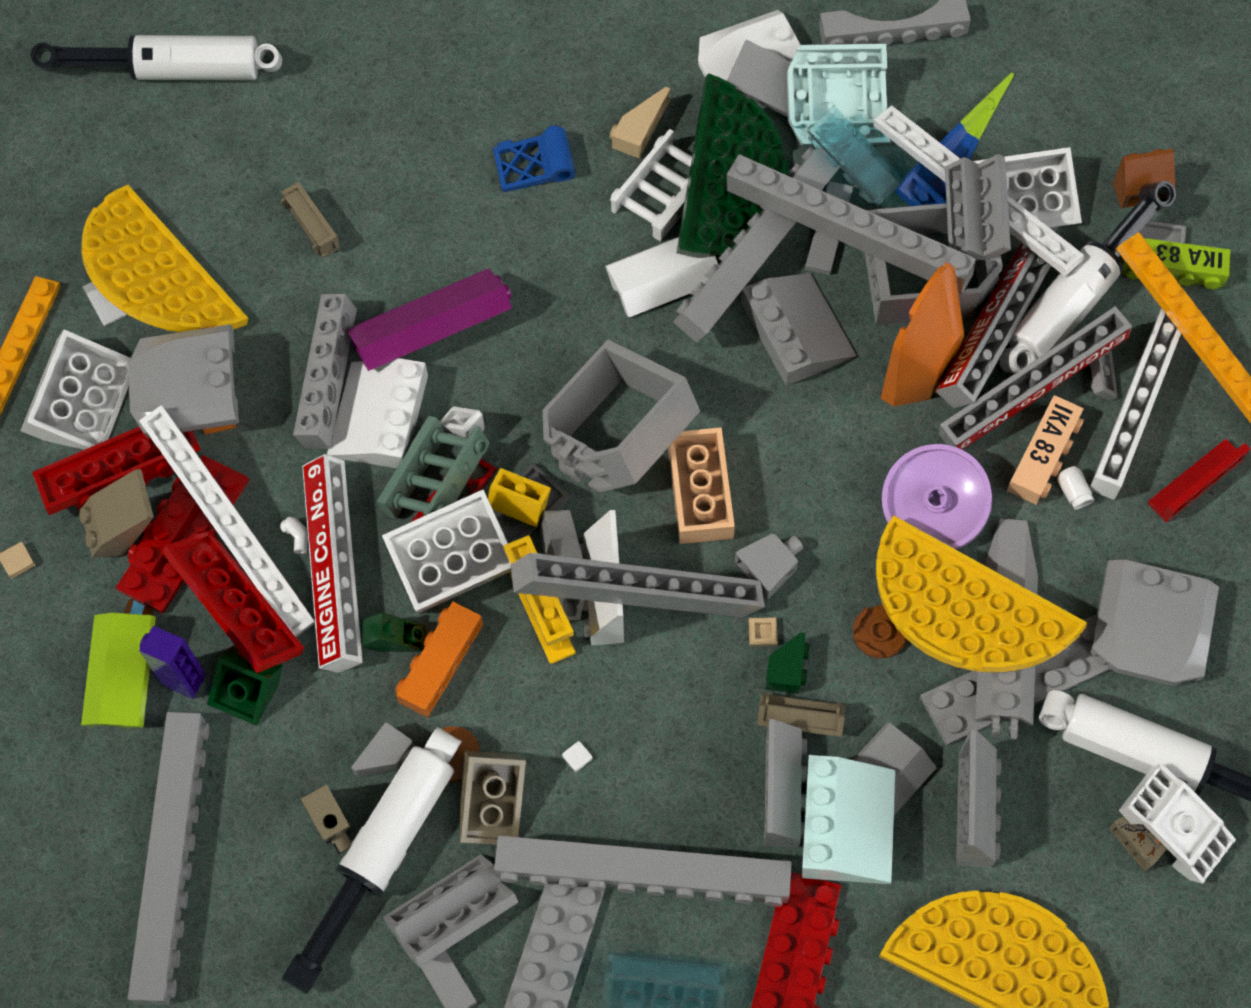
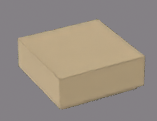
M22 541L0 553V561L11 579L36 566Z
M776 617L749 618V646H777Z

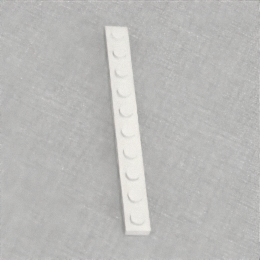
M892 105L874 119L873 126L945 182V166L959 160V157ZM1007 195L1010 234L1064 276L1083 261L1084 254Z
M161 405L139 420L256 588L292 633L297 637L314 625L315 620L165 408Z

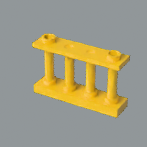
M529 535L503 546L510 564H513L529 553H537ZM518 593L550 665L575 655L576 652L569 637L574 636V631L558 597Z

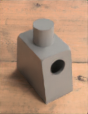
M770 534L738 550L735 553V563L749 579L761 581L763 596L768 600L797 570L798 560L794 555L803 549V545L796 536H792L783 543L776 534Z

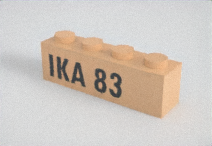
M1055 395L1053 396L1007 489L1008 492L1037 505L1040 497L1046 499L1052 484L1048 483L1051 475L1057 476L1063 464L1058 460L1061 454L1067 456L1074 442L1069 438L1072 432L1078 434L1084 422L1080 418L1084 408Z

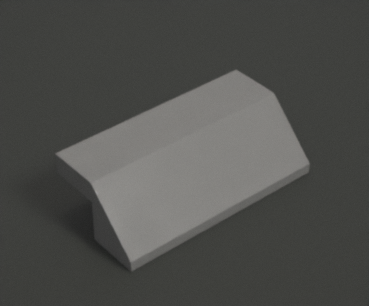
M997 154L979 164L963 157L945 166L949 247L976 260H990L1010 251L1005 157Z
M889 722L881 728L853 759L854 761L895 770L894 815L937 768L918 744Z
M480 854L386 914L383 918L406 954L420 967L517 904L518 900L514 892L506 887L499 877L495 876L494 865Z

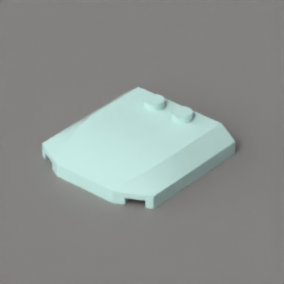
M886 44L799 45L787 71L788 121L801 146H818L821 142L826 146L889 145L890 139L873 126L874 119L887 110Z

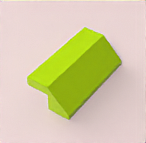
M124 613L94 615L81 721L82 726H113L128 729L143 727L150 666L139 650L143 636L149 633L152 627L155 626L156 616Z

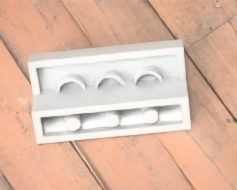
M677 237L608 264L605 267L613 289L619 293L627 317H632L690 294L700 281L703 284L708 278L705 274L714 264L718 266L716 257L700 258L677 254L679 239Z

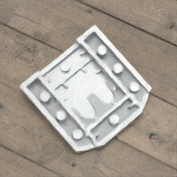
M776 10L700 37L698 65L704 77L710 73L727 81L746 39L791 62L800 43L784 14ZM756 102L762 109L767 107L761 103Z

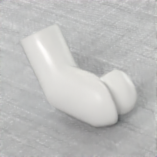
M287 517L281 522L282 532L291 534L294 537V553H307L308 529L297 518Z

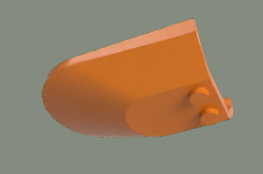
M948 262L944 266L941 265L926 283L909 311L911 321L908 327L902 326L894 342L880 398L892 406L930 400L934 393H937V388L961 348L964 329L956 270Z

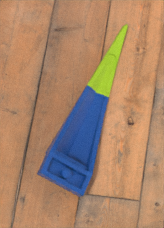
M1010 73L939 143L960 159L963 157L970 159L1014 73ZM920 162L906 174L905 178L895 189V192L910 206L946 203V183Z

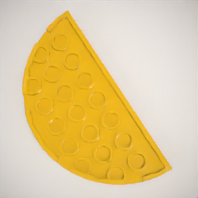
M129 185L111 192L97 208L94 207L82 234L81 254L83 264L98 291L118 309L141 322L175 332L231 324L234 330L247 325L248 317Z
M894 515L882 534L876 559V581L882 605L895 627L908 641L927 655L943 663L978 672H1008L1025 669L1043 663L1069 647L1086 628L1087 622Z
M967 891L934 900L907 918L894 931L879 955L880 958L979 1008H1109L1106 987L1101 973L1085 944L1080 942L1074 933L1066 927L1067 924L1049 910L1032 901L1008 893Z

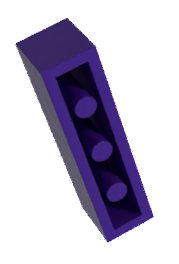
M153 626L150 632L143 636L139 652L164 687L194 699L206 677V673L183 638Z

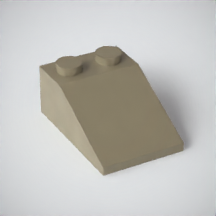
M135 469L90 496L80 509V521L84 524L86 532L85 542L87 547L90 548L92 558L123 556L154 518L141 469Z
M464 750L461 775L460 843L497 845L498 836L518 837L526 760L521 754Z

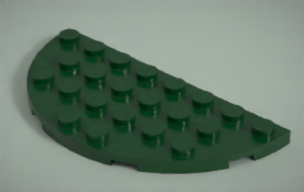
M710 73L707 74L704 80L676 251L677 254L700 258L720 257L728 247L733 248L736 245L733 241L741 230L747 231L750 226L747 225V222L756 212L761 214L763 211L760 205L727 191V173L738 155H742L789 176L788 160H785L781 147L783 142L771 119L752 98L747 99L743 94L735 90V85Z

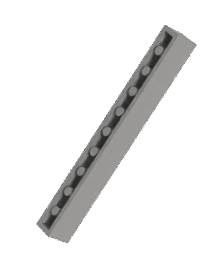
M821 142L815 148L810 146L801 156L804 160L801 165L797 162L788 172V175L822 190L844 161ZM761 206L763 209L762 213L756 212L747 222V225L750 226L747 231L741 230L733 241L736 245L733 248L728 247L721 254L719 259L722 262L719 266L714 264L705 274L708 278L703 284L700 281L691 291L693 298L690 301L684 300L677 308L676 312L679 315L673 323L696 343L702 339L796 221Z
M738 155L727 173V191L928 281L941 265L944 266L946 262L950 263L956 270L958 292L960 295H962L973 275L975 258L742 155Z
M529 553L511 564L514 593L745 617L765 607L761 581L538 553Z
M167 712L128 992V1000L133 1004L169 1006L170 998H174L176 994L177 983L176 980H172L173 971L180 964V950H176L177 940L182 938L184 933V921L180 920L181 909H186L188 902V893L184 891L185 880H189L191 877L192 867L191 863L188 862L189 851H193L195 847V835L191 834L192 824L197 823L199 808L195 806L196 795H200L202 792V778L198 777L199 769L205 766L206 752L202 750L203 740H207L209 737V723H206L201 713Z
M498 836L494 872L496 877H500L501 881L507 883H516L518 879L530 880L529 883L533 885H547V882H558L559 886L564 888H576V884L588 885V889L603 891L606 887L617 888L618 892L635 893L636 889L647 890V894L653 896H663L664 892L676 893L677 897L686 899L694 898V895L706 896L705 899L710 901H723V897L735 898V902L742 904H751L753 900L765 901L764 904L768 906H782V903H788L792 862Z

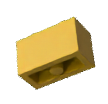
M500 468L490 486L488 501L494 511L536 527L543 515V511L546 509L551 488Z

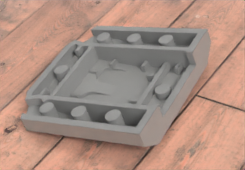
M231 324L140 338L128 363L130 412L147 438L150 436L139 420L161 405L181 432L239 424L238 399L234 393L232 353L235 352L234 331Z
M1109 560L1106 564L1090 653L1102 658L1114 672L1165 685L1174 686L1185 681L1202 680L1205 675L1219 586L1208 579L1129 560Z

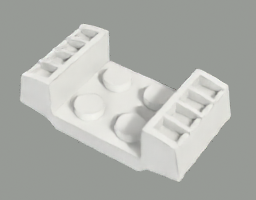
M1163 764L1153 766L1119 809L1130 824H1143L1177 858L1172 866L1190 881L1203 884L1217 863L1227 853L1230 846L1236 841L1224 826V822L1184 781L1173 775Z

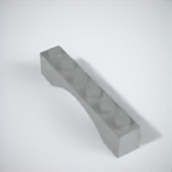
M939 0L925 12L897 21L870 20L853 15L845 10L820 13L819 30L822 45L886 44L887 46L892 42L899 41L911 43L916 39L927 38L928 40H936L942 36L961 37L964 34H968L971 20L966 0Z

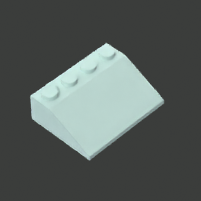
M809 755L802 878L891 884L895 770L841 757Z

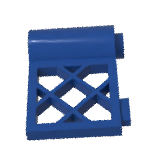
M556 125L548 127L540 136L514 143L511 139L497 143L498 147L493 148L503 192L519 190L550 181H567L573 179L576 175L566 130ZM539 146V150L534 158L525 154L528 147ZM511 152L515 154V157L508 164L501 160L500 154ZM520 158L530 162L524 171L515 167ZM535 165L543 168L545 174L536 177L529 173ZM511 171L520 175L516 182L506 184L505 178Z

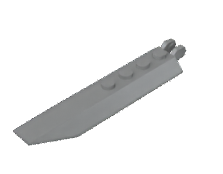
M999 519L984 566L1037 594L1038 573L1027 521ZM1035 666L1008 672H977L975 721L990 717V720H992V737L998 738L1000 735V721H1010V739H1017L1019 720L1033 726Z

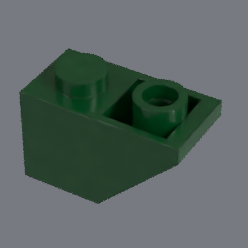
M381 612L361 621V647L377 652H422L425 648L426 625Z
M800 632L769 655L765 690L799 694L800 686H806L807 669H802L803 659L808 660L810 643H805L806 633Z

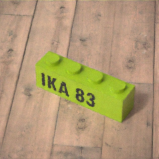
M1144 238L1180 285L1190 286L1198 284L1204 285L1207 289L1224 287L1229 277L1230 249ZM1121 256L1124 269L1122 274L1131 279H1138Z

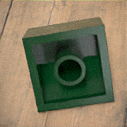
M235 645L231 646L218 657L207 705L257 726L279 685L283 665L278 664L256 673Z

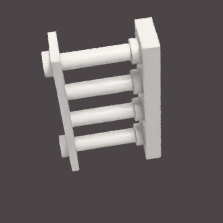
M671 129L664 136L661 135L656 140L652 151L620 189H615L610 198L611 212L616 214L624 206L652 223L653 237L660 242L683 215L688 178L685 179L660 164L659 161L665 153L689 167L692 160L691 155L673 145L674 131ZM652 170L679 186L681 191L677 196L673 195L671 197L644 179ZM638 188L665 204L666 209L662 214H655L629 197Z

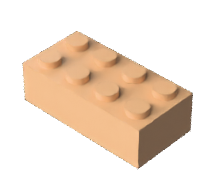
M722 427L682 431L668 447L679 544L733 539L735 526Z

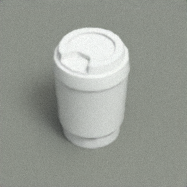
M1073 466L1057 475V482L1074 510L1088 506L1094 501L1092 492L1080 468Z

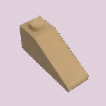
M664 87L622 116L618 125L614 124L610 132L613 149L640 159L670 102V88Z

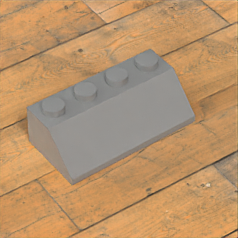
M769 719L766 733L764 846L799 848L801 839L804 840L805 822H801V811H806V794H801V783H806L807 766H801L802 756L807 754V738H802V729L775 719Z

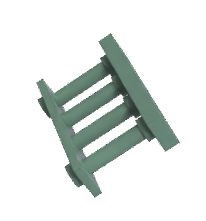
M428 416L378 498L377 503L388 517L397 519L403 508L422 512L426 516L455 503L481 457L486 452L490 442L480 427L475 426L470 436L466 438L447 433L436 417ZM442 443L462 447L456 459L435 454ZM428 465L449 469L443 481L422 475ZM416 486L436 491L430 503L409 498Z

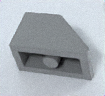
M385 722L352 765L351 769L357 777L399 771L408 754L415 746L414 742Z

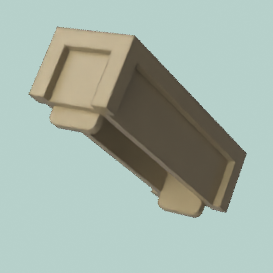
M300 182L281 191L284 196L281 200L283 209L289 208L314 244L313 251L315 255L320 253L324 258L340 249L337 235Z
M761 692L757 719L758 726L768 727L769 719H775L802 729V732L842 737L845 703L837 701V704L769 695L770 692H767V694Z

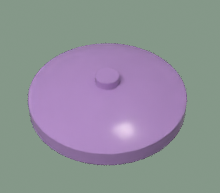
M930 444L909 451L892 466L883 485L882 507L888 523L894 515L948 546L959 549L975 539L986 525L992 507V490L984 469L970 454L954 446Z

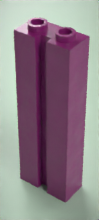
M488 268L346 330L356 354L362 360L366 369L370 371L512 309L509 301L512 298V294L508 285L503 284L500 276H495Z

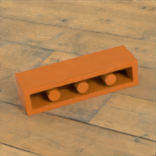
M453 601L449 608H444L438 618L439 625L435 631L429 632L424 641L425 648L420 655H415L410 664L411 671L406 678L403 677L399 681L395 690L400 704L427 718L483 626L481 615Z

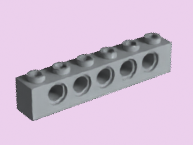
M321 294L293 436L304 448L330 449L351 343L346 329L354 326L357 308L346 294Z

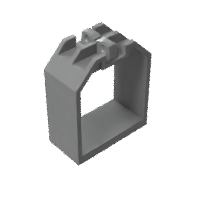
M947 203L867 210L921 235L948 233ZM865 252L876 325L910 322L909 311L920 293L891 295L885 261ZM1001 255L990 260L975 261L979 287L965 289L962 295L959 294L962 318L974 317L991 296L995 285L999 281L998 274L1003 268Z
M607 340L542 410L543 437L545 443L551 445L552 456L559 460L561 472L570 476L577 483H580L587 476L593 478L588 483V486L597 492H603L636 484L698 415L700 409L686 377ZM620 381L658 401L618 447L596 452L584 443L571 437Z

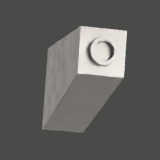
M570 510L543 511L540 525L543 554L583 559ZM558 597L568 620H580L585 600Z

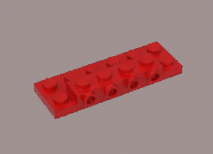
M136 427L32 472L45 509L50 516L73 505L80 511L90 496L135 469H141L145 486L149 480L156 477H169L173 474L174 470L152 438H147L141 428ZM193 431L182 432L194 451H200L201 448Z
M202 455L201 461L234 505L249 482V478ZM179 477L173 482V493L168 500L163 499L158 505V516L154 522L150 521L143 530L142 534L144 537L141 542L133 544L129 549L128 563L130 566L116 586L117 591L164 614L184 583L182 577L164 556V547L209 530L214 535L217 532Z
M211 530L164 547V556L256 673L302 655L304 646Z
M791 872L788 903H782V906L775 907L751 1008H820V1006L814 1005L816 994H823L826 977L821 976L823 964L829 966L833 948L828 947L830 936L836 937L840 920L835 919L834 916L841 885L820 879L802 878L801 874Z

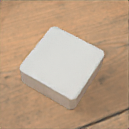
M580 741L576 742L562 754V757L574 772L579 771L592 760V755Z

